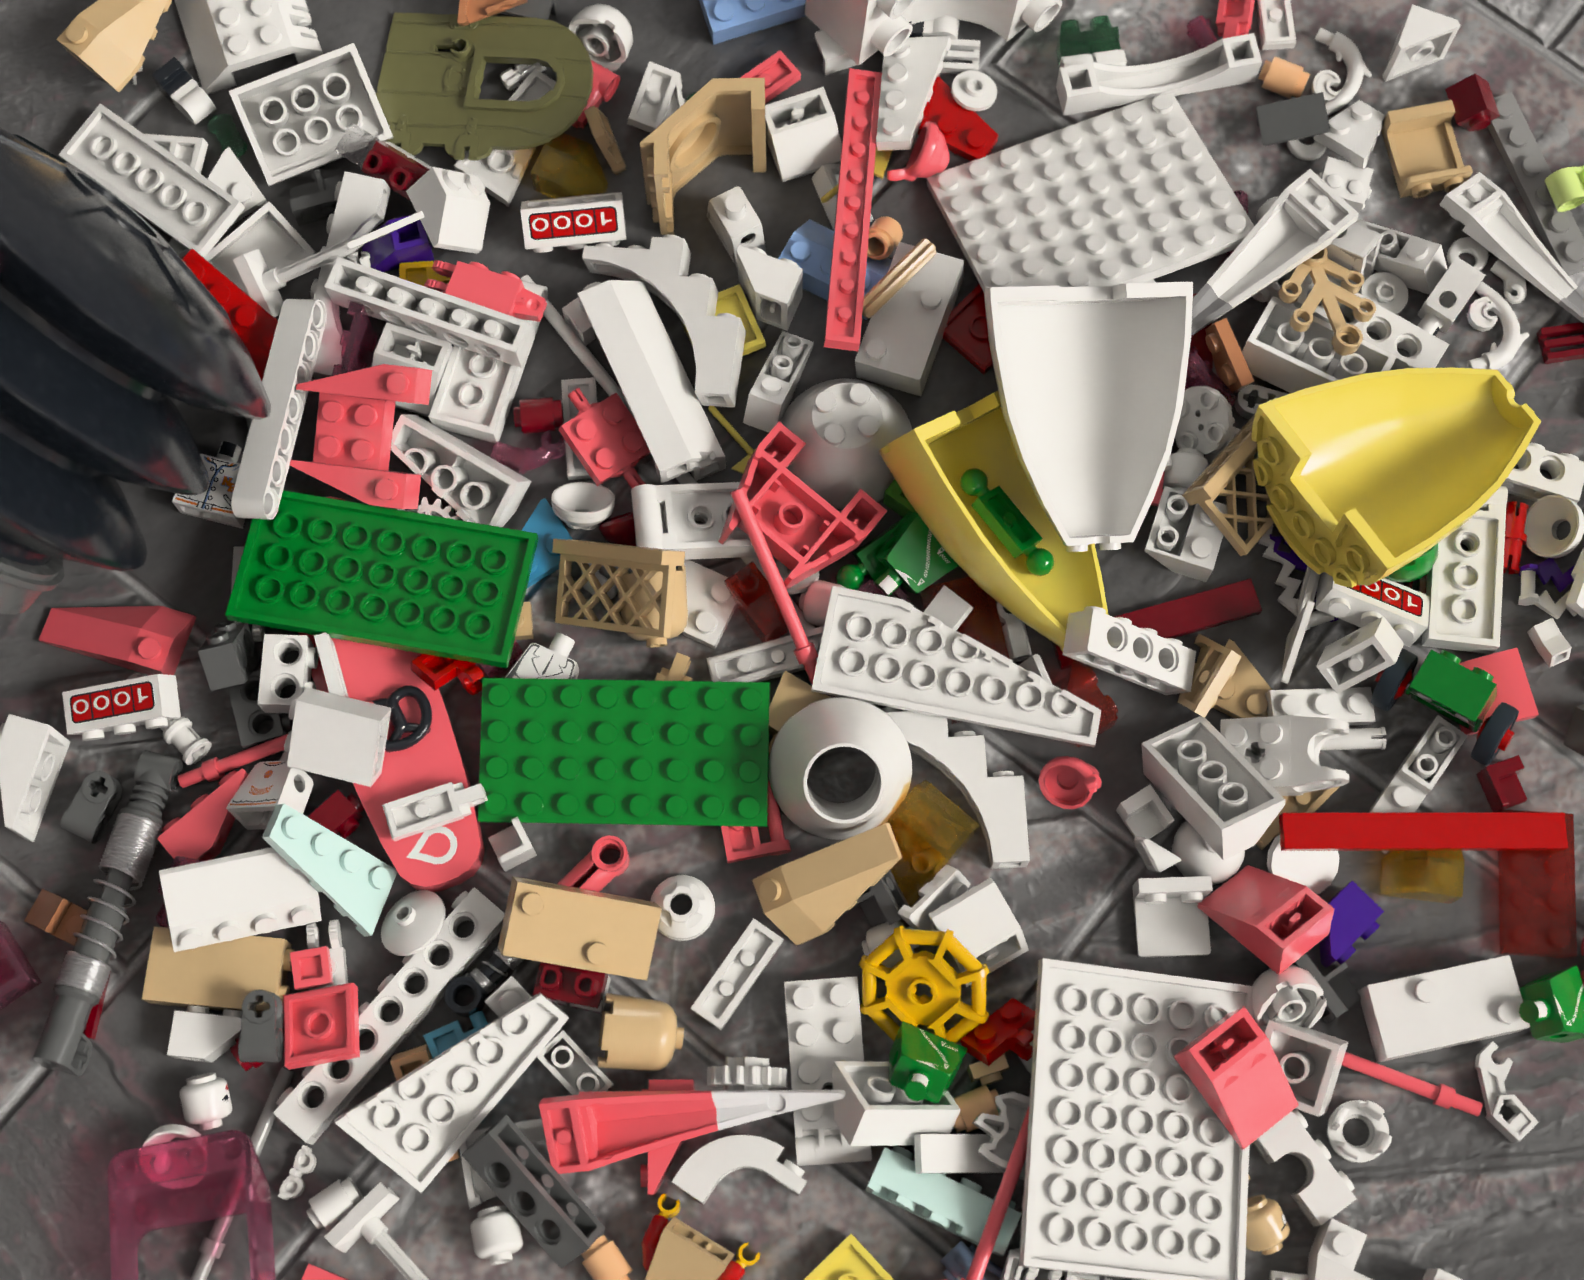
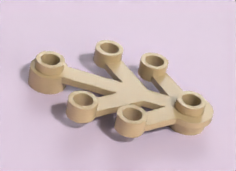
M1324 248L1296 267L1290 279L1283 282L1278 296L1285 303H1295L1302 292L1301 284L1310 273L1314 286L1301 308L1294 311L1290 318V326L1298 332L1307 331L1313 322V313L1321 301L1334 332L1331 340L1333 349L1339 355L1346 356L1357 351L1362 343L1363 335L1356 326L1346 324L1338 302L1353 309L1352 314L1354 318L1360 322L1371 320L1376 311V305L1370 299L1360 298L1355 295L1364 284L1363 275L1355 270L1350 271L1328 259L1327 248ZM1326 273L1341 280V287L1329 281ZM1349 280L1354 281L1356 284L1350 283ZM1286 289L1291 290L1294 294L1288 293ZM1360 308H1364L1368 312H1363ZM1298 318L1304 319L1305 322L1299 321Z

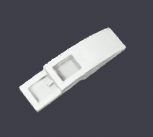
M1437 715L1370 808L1369 813H1415L1468 735Z
M510 976L485 1000V1003L500 1017L530 999L531 996L513 976ZM561 1028L537 1056L572 1095H577L580 1092L607 1091L613 1085L610 1079L597 1068L595 1063Z

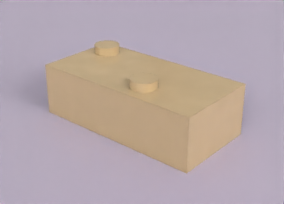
M513 876L498 950L504 956L647 981L662 908L651 901Z

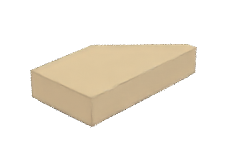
M595 106L585 110L584 113L594 139L615 175L625 171L626 165L607 117Z

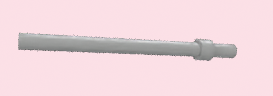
M281 1067L211 1232L208 1237L204 1236L198 1250L202 1253L190 1280H207L215 1259H220L226 1245L222 1242L276 1118V1115L273 1114L279 1107L276 1102L282 1093L289 1088L295 1074L290 1070Z

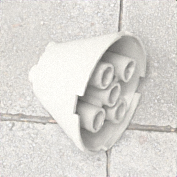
M856 379L828 380L810 387L790 404L781 421L784 426L806 443L787 469L835 509L841 510L846 507L860 489L876 502L884 499V492L895 478L885 464L879 450L912 430L909 418L894 397L874 384Z

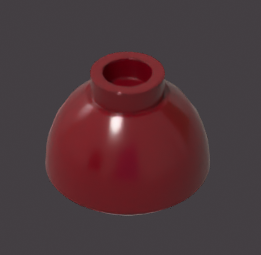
M633 511L612 517L600 523L598 528L608 542L636 546Z

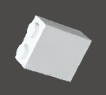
M307 688L298 698L293 699L290 706L289 719L293 720L292 731L288 733L284 745V751L289 753L287 767L371 787L382 773L391 708Z

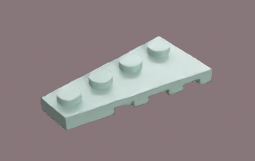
M284 803L277 804L262 838L294 869H299L310 879L308 883L318 892H323L334 903L333 907L342 916H348L357 925L356 929L364 937L372 936L397 875V870Z

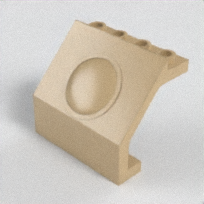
M764 77L712 78L640 142L647 205H651L653 208V223H660L661 235H674V197L677 191L717 157L722 155L752 154L753 172H766Z

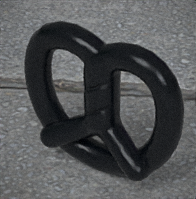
M412 685L402 686L393 691L388 698L372 701L374 704L391 708L390 721L394 731L389 740L386 741V752L391 753L410 748L421 741L426 734L430 733L432 722L431 705L425 693L418 687ZM411 696L418 702L421 709L420 724L407 722L399 706V701L402 698ZM404 733H412L409 736L401 739Z

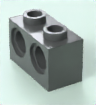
M231 620L218 623L198 650L211 691L246 683L260 661L248 623L236 624L235 621Z
M261 670L252 672L246 683L228 687L241 746L244 750L292 731V720L289 719V713H265L258 705V700L252 701L250 699L251 693L256 688H259ZM284 688L281 690L280 698H285ZM266 720L274 722L270 732L258 734V728L262 722Z

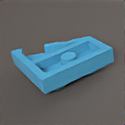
M546 498L540 500L521 530L538 534V543L527 588L559 569L560 554L552 553L553 539H573L553 512Z

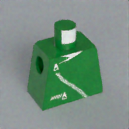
M909 511L876 555L877 559L886 567V570L874 581V584L888 597L900 585L906 591L917 594L956 568L958 564L946 553L918 513Z
M1578 966L1543 975L1519 988L1523 1000L1519 1007V1014L1523 1021L1530 1024V1030L1535 1040L1567 1043L1584 1038V985Z
M902 1021L889 1052V1083L894 1087L904 1090L906 1096L913 1101L925 1099L932 1103H939L955 1080L968 1048Z

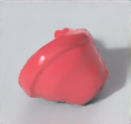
M928 121L923 125L906 167L887 171V179L889 181H901L904 179L912 182L917 178H927L937 173H942L949 164L950 155L945 137L938 129L936 123Z
M1069 756L1055 757L1047 762L1040 771L1038 779L1040 790L1044 797L1053 805L1063 809L1083 807L1102 784L1099 776L1100 773L1094 766L1079 758Z

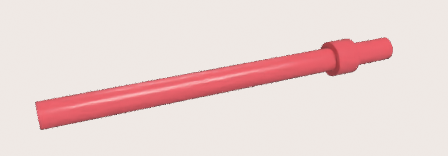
M743 487L730 492L795 644L796 649L794 653L798 663L804 665L812 684L818 653L814 643H809L745 490Z
M288 734L222 759L215 757L204 761L201 767L178 775V782L182 788H186L204 780L212 782L220 779L228 771L284 751Z
M1345 1052L1341 1066L1433 1100L1434 1105L1449 1109L1453 1107L1477 1117L1481 1113L1482 1102L1455 1093V1088L1441 1083L1439 1086Z
M1029 1106L967 1277L961 1280H982L1026 1159Z

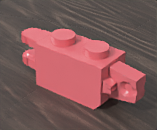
M436 260L432 266L433 271L450 278V281L446 284L428 279L424 285L425 287L498 312L531 321L540 322L547 305L545 298L525 289L522 280L515 274L506 271L501 272V274L489 271L483 264L473 261L469 264L457 261V264L454 265Z

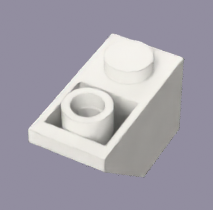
M191 1005L187 1006L186 1012L174 1011L167 1055L175 1059L214 1062L236 1043L235 1039L240 1036L242 1011L224 1009L223 1016L209 1014V1008Z

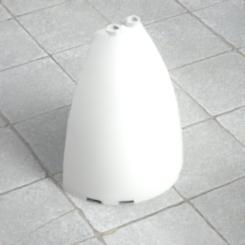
M1193 282L1126 283L1114 286L1059 287V285L985 288L984 299L989 345L1003 416L1022 468L1040 505L1066 546V551H1088V545L1099 543L1100 550L1121 549V543L1134 542L1154 499L1171 454L1183 407L1191 343Z

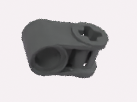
M102 771L88 774L83 780L75 798L64 812L60 827L92 844L97 843L105 833L110 818L122 799L123 786L120 781ZM100 785L108 788L106 794L97 791Z
M260 989L254 990L247 994L243 1000L241 1032L238 1044L241 1062L281 1061L283 1053L282 1022L284 1008L280 997L273 992ZM263 1001L270 1004L269 1010H265L263 1013L256 1011V1006L263 1004Z

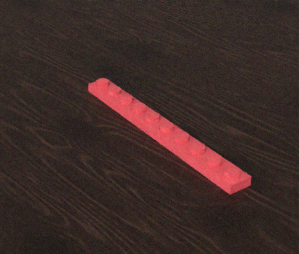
M849 68L824 336V347L858 352L860 346L882 79L881 72Z

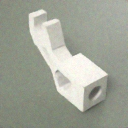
M1490 1042L1476 1055L1474 1066L1477 1070L1487 1113L1485 1118L1511 1143L1519 1142L1539 1122L1514 1094H1506L1504 1081L1513 1061L1510 1058H1506L1500 1065L1495 1064L1491 1056L1499 1047L1494 1042ZM1503 1101L1505 1106L1515 1113L1507 1122L1502 1118V1114H1499L1501 1106L1504 1104Z

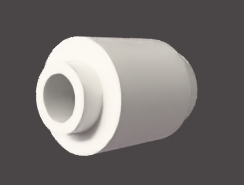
M350 1177L343 1181L338 1179L308 1200L311 1208L306 1210L318 1230L324 1226L327 1231H331L364 1197Z

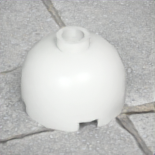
M604 4L590 5L577 13L568 27L569 30L580 38L590 55V59L610 71H616L626 61L633 44V36L630 23L619 10Z
M1187 820L1177 830L1172 844V853L1181 859L1175 865L1183 876H1211L1212 885L1228 880L1239 870L1244 861L1245 850L1222 860Z
M1290 965L1278 975L1270 968L1262 973L1253 983L1252 1008L1254 1019L1264 1034L1269 1020L1311 1028L1322 1017L1326 1009L1327 1002L1323 995L1324 992L1309 971L1295 965Z

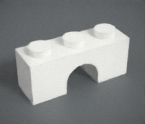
M1295 1108L1252 1143L1267 1164L1276 1162L1285 1154L1293 1155L1303 1162L1306 1168L1305 1183L1291 1197L1313 1227L1321 1226L1357 1198L1351 1192L1354 1190L1351 1180L1343 1171L1337 1172L1329 1162L1331 1158L1330 1152L1319 1139L1315 1141L1306 1130L1308 1127L1307 1121Z

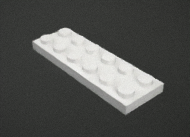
M102 104L97 106L58 154L64 161L95 179L135 212L188 250L193 248L204 258L245 209V206L236 198Z

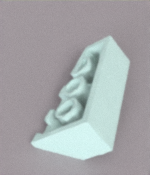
M897 1145L893 1146L892 1150L885 1147L865 1191L978 1246L995 1197L991 1199L981 1194L982 1187L965 1178H961L960 1183L946 1177L947 1173H915V1161L912 1160L914 1156L912 1152ZM1010 1201L992 1253L998 1256L1004 1255L1022 1214L1014 1210L1016 1203Z

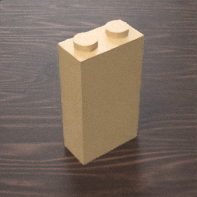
M154 926L142 1000L156 1005L177 1007L191 1005L206 1007L209 1010L223 1011L228 1009L242 1011L243 1000L247 994L260 989L275 993L283 1002V995L290 994V987L286 985L288 971H292L290 952H295V950L291 949L292 944L286 939L248 936L232 941L174 952L169 928ZM263 1001V1004L256 1006V1011L263 1013V1011L269 1010L270 1004Z

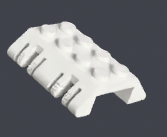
M174 0L202 89L206 94L236 86L232 73L234 71L295 53L299 64L323 55L320 43L317 40L316 31L312 30V28H307L312 19L308 13L305 0Z

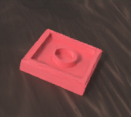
M354 983L283 995L284 1066L291 1070L360 1057L358 986Z

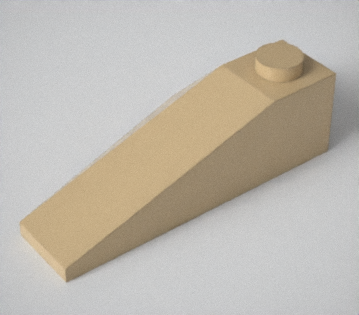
M98 0L79 13L56 40L78 62L119 93L141 68L145 60L143 53L149 40L154 41L158 32L155 27L161 14L168 11L172 0Z
M885 823L779 866L752 879L764 914L795 945H801L829 932L836 925L835 921L846 910H850L857 903V899L870 886H874L902 858L890 823Z

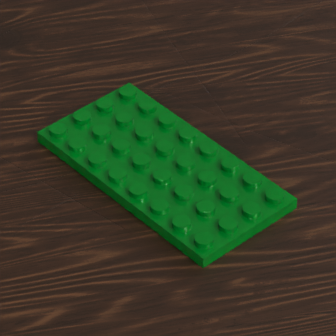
M283 490L278 512L273 519H252L225 615L228 620L312 635L326 632L331 638L508 668L538 543V534Z
M482 678L479 784L481 783L484 787L488 801L478 805V822L512 823L511 819L518 817L520 823L767 827L770 682Z

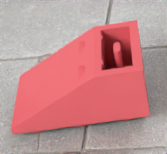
M1247 865L1203 899L1202 902H1199L1197 906L1278 975L1329 935L1334 908L1307 886Z
M1245 1007L1228 1013L1173 1056L1242 1150L1299 1105L1267 1036Z

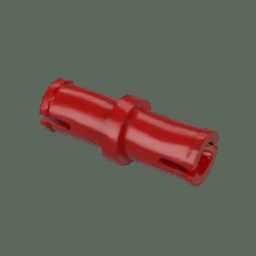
M1507 502L1504 574L1508 567V560H1510L1508 574H1518L1520 572L1522 545L1527 543V535L1524 531L1529 505L1520 502L1517 516H1515L1517 502Z

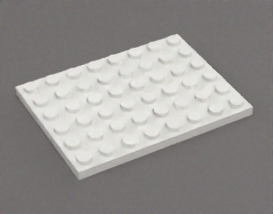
M1173 93L1140 100L927 177V186L983 291L989 287L1059 285V287H1085L1145 283L1236 249L1254 227V224Z
M1045 958L1038 961L1019 1266L1137 1280H1245L1249 1146L1243 1150L1239 1147L1173 1056L1230 1012L1245 1007L1254 1019L1252 1008L1253 986Z

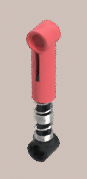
M616 836L601 837L595 842L592 850L557 884L600 892L613 878L621 875L628 868L630 858L626 845ZM607 849L618 850L620 852L619 860L610 865L603 863L601 856ZM497 946L493 950L494 955L487 962L481 961L482 966L479 969L475 968L470 975L466 973L463 977L455 978L448 984L444 994L445 1002L454 1013L461 1017L468 1018L470 1015L481 1011L485 1005V1000L490 996V992L496 988V982L502 976H508L507 971L510 968L514 970L524 959L504 956L500 953ZM465 988L473 989V1001L467 1006H459L456 1001L459 991Z

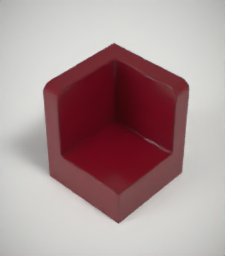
M1519 755L1486 766L1476 774L1493 812L1503 811L1522 804L1527 800L1517 777V773L1524 769Z

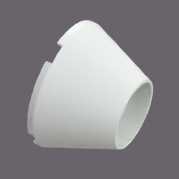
M832 697L808 704L809 706L790 717L779 730L773 742L768 766L770 786L776 802L794 824L818 837L845 840L887 823L897 813L909 791L912 777V760L909 746L903 733L888 714L863 700L848 697ZM836 747L859 749L869 755L876 763L875 777L870 788L858 799L847 803L826 801L816 795L807 783L808 773L814 761L824 752Z

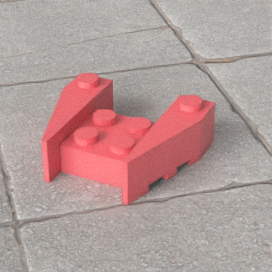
M382 364L296 384V390L320 393L313 461L291 460L290 466L368 505L396 509H418L421 475L389 471L396 401L429 405L432 370Z
M778 422L749 458L738 488H744L771 554L792 571L784 581L786 589H789L856 550L886 514L887 510L862 489L856 493L841 513L787 469L806 443L781 422ZM734 501L718 541L722 545L737 527L747 534Z

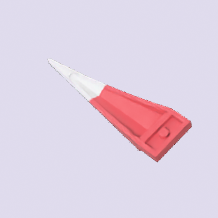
M846 1091L580 1092L577 1095L542 1098L539 1103V1109L550 1164L558 1174L590 1171L715 1131L839 1100L845 1096Z

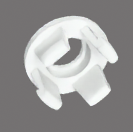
M1353 1100L1339 1105L1332 1112L1327 1123V1136L1333 1150L1342 1158L1356 1163L1368 1162L1383 1154L1392 1141V1136L1389 1135L1387 1120L1383 1115L1385 1110L1372 1101ZM1352 1118L1363 1120L1369 1128L1368 1140L1360 1146L1349 1144L1343 1136L1344 1124Z

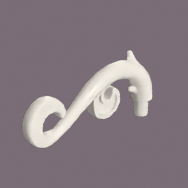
M1320 27L1314 40L1328 45V50L1336 53L1337 61L1340 62L1342 59L1347 68L1345 84L1337 92L1330 89L1332 86L1338 87L1341 83L1339 76L1331 70L1320 71L1313 79L1311 85L1312 94L1323 92L1327 116L1349 103L1358 92L1363 75L1370 78L1372 73L1366 67L1358 47L1351 39L1338 31L1334 34ZM1299 139L1287 142V147L1291 154L1303 161H1313L1320 158L1327 148L1316 140L1312 145H1305Z
M1464 237L1454 241L1447 252L1449 266L1456 256L1459 257L1462 253H1469L1475 257L1476 263L1473 267L1479 271L1485 267L1489 258L1488 250L1471 237ZM1481 282L1475 292L1482 298L1475 300L1468 308V322L1475 330L1484 332L1493 328L1499 317L1503 327V338L1498 347L1496 343H1492L1489 352L1483 353L1480 358L1468 360L1467 368L1498 370L1513 359L1521 344L1529 337V333L1520 334V325L1510 304L1498 292L1484 282ZM1492 311L1497 316H1489L1487 312Z

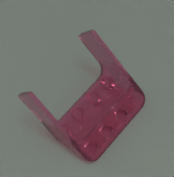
M239 1130L218 1132L124 1150L117 1153L111 1159L108 1166L111 1280H139L138 1245L147 1233L154 1230L247 1214L251 1280H276L270 1187L253 1142L247 1134Z

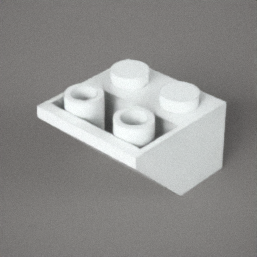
M824 87L765 105L766 141L782 182L817 172L823 164L840 163L841 139L836 118Z
M739 245L737 248L738 280L755 318L787 331L802 299L803 268H800L797 263L790 259L781 258L779 260L768 256L765 251L758 247L750 246L747 248Z
M386 322L374 352L372 367L389 364L432 370L429 405L396 401L395 407L429 417L453 347L451 342Z
M1164 486L1144 551L1174 573L1207 582L1214 569L1224 535L1198 503L1190 506L1182 496L1184 494L1183 491ZM1213 501L1221 513L1227 514V505Z
M992 878L974 886L928 914L935 931H946L947 929L954 931L953 935L981 964L987 965L989 974L1029 950L1019 923ZM947 950L945 951L946 960L957 973L967 971ZM972 982L966 983V987L971 985Z

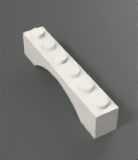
M1251 33L1223 38L1190 54L1152 64L1113 66L1088 62L1060 67L1056 90L1062 114L1067 116L1128 105L1158 95L1173 93L1174 96L1255 82L1262 59L1255 34Z
M344 171L343 180L338 181L335 188L334 197L335 201H337L335 212L329 215L327 221V233L329 234L327 245L323 246L320 251L345 240L367 235L383 222L391 191L384 179ZM348 255L342 258L348 260ZM336 260L321 266L319 278L314 279L311 286V298L322 300L327 311L326 324L312 377L319 379L347 373L352 352L344 336L340 321L339 305L332 302L324 288Z

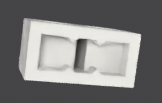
M264 634L258 705L265 713H289L294 698H298L307 688L315 689V683L311 682L312 669H316L318 666L317 647H314L308 636ZM293 650L299 651V657L295 662L290 664L283 663L284 656L288 652ZM285 686H296L293 696L286 699L280 698L281 690Z

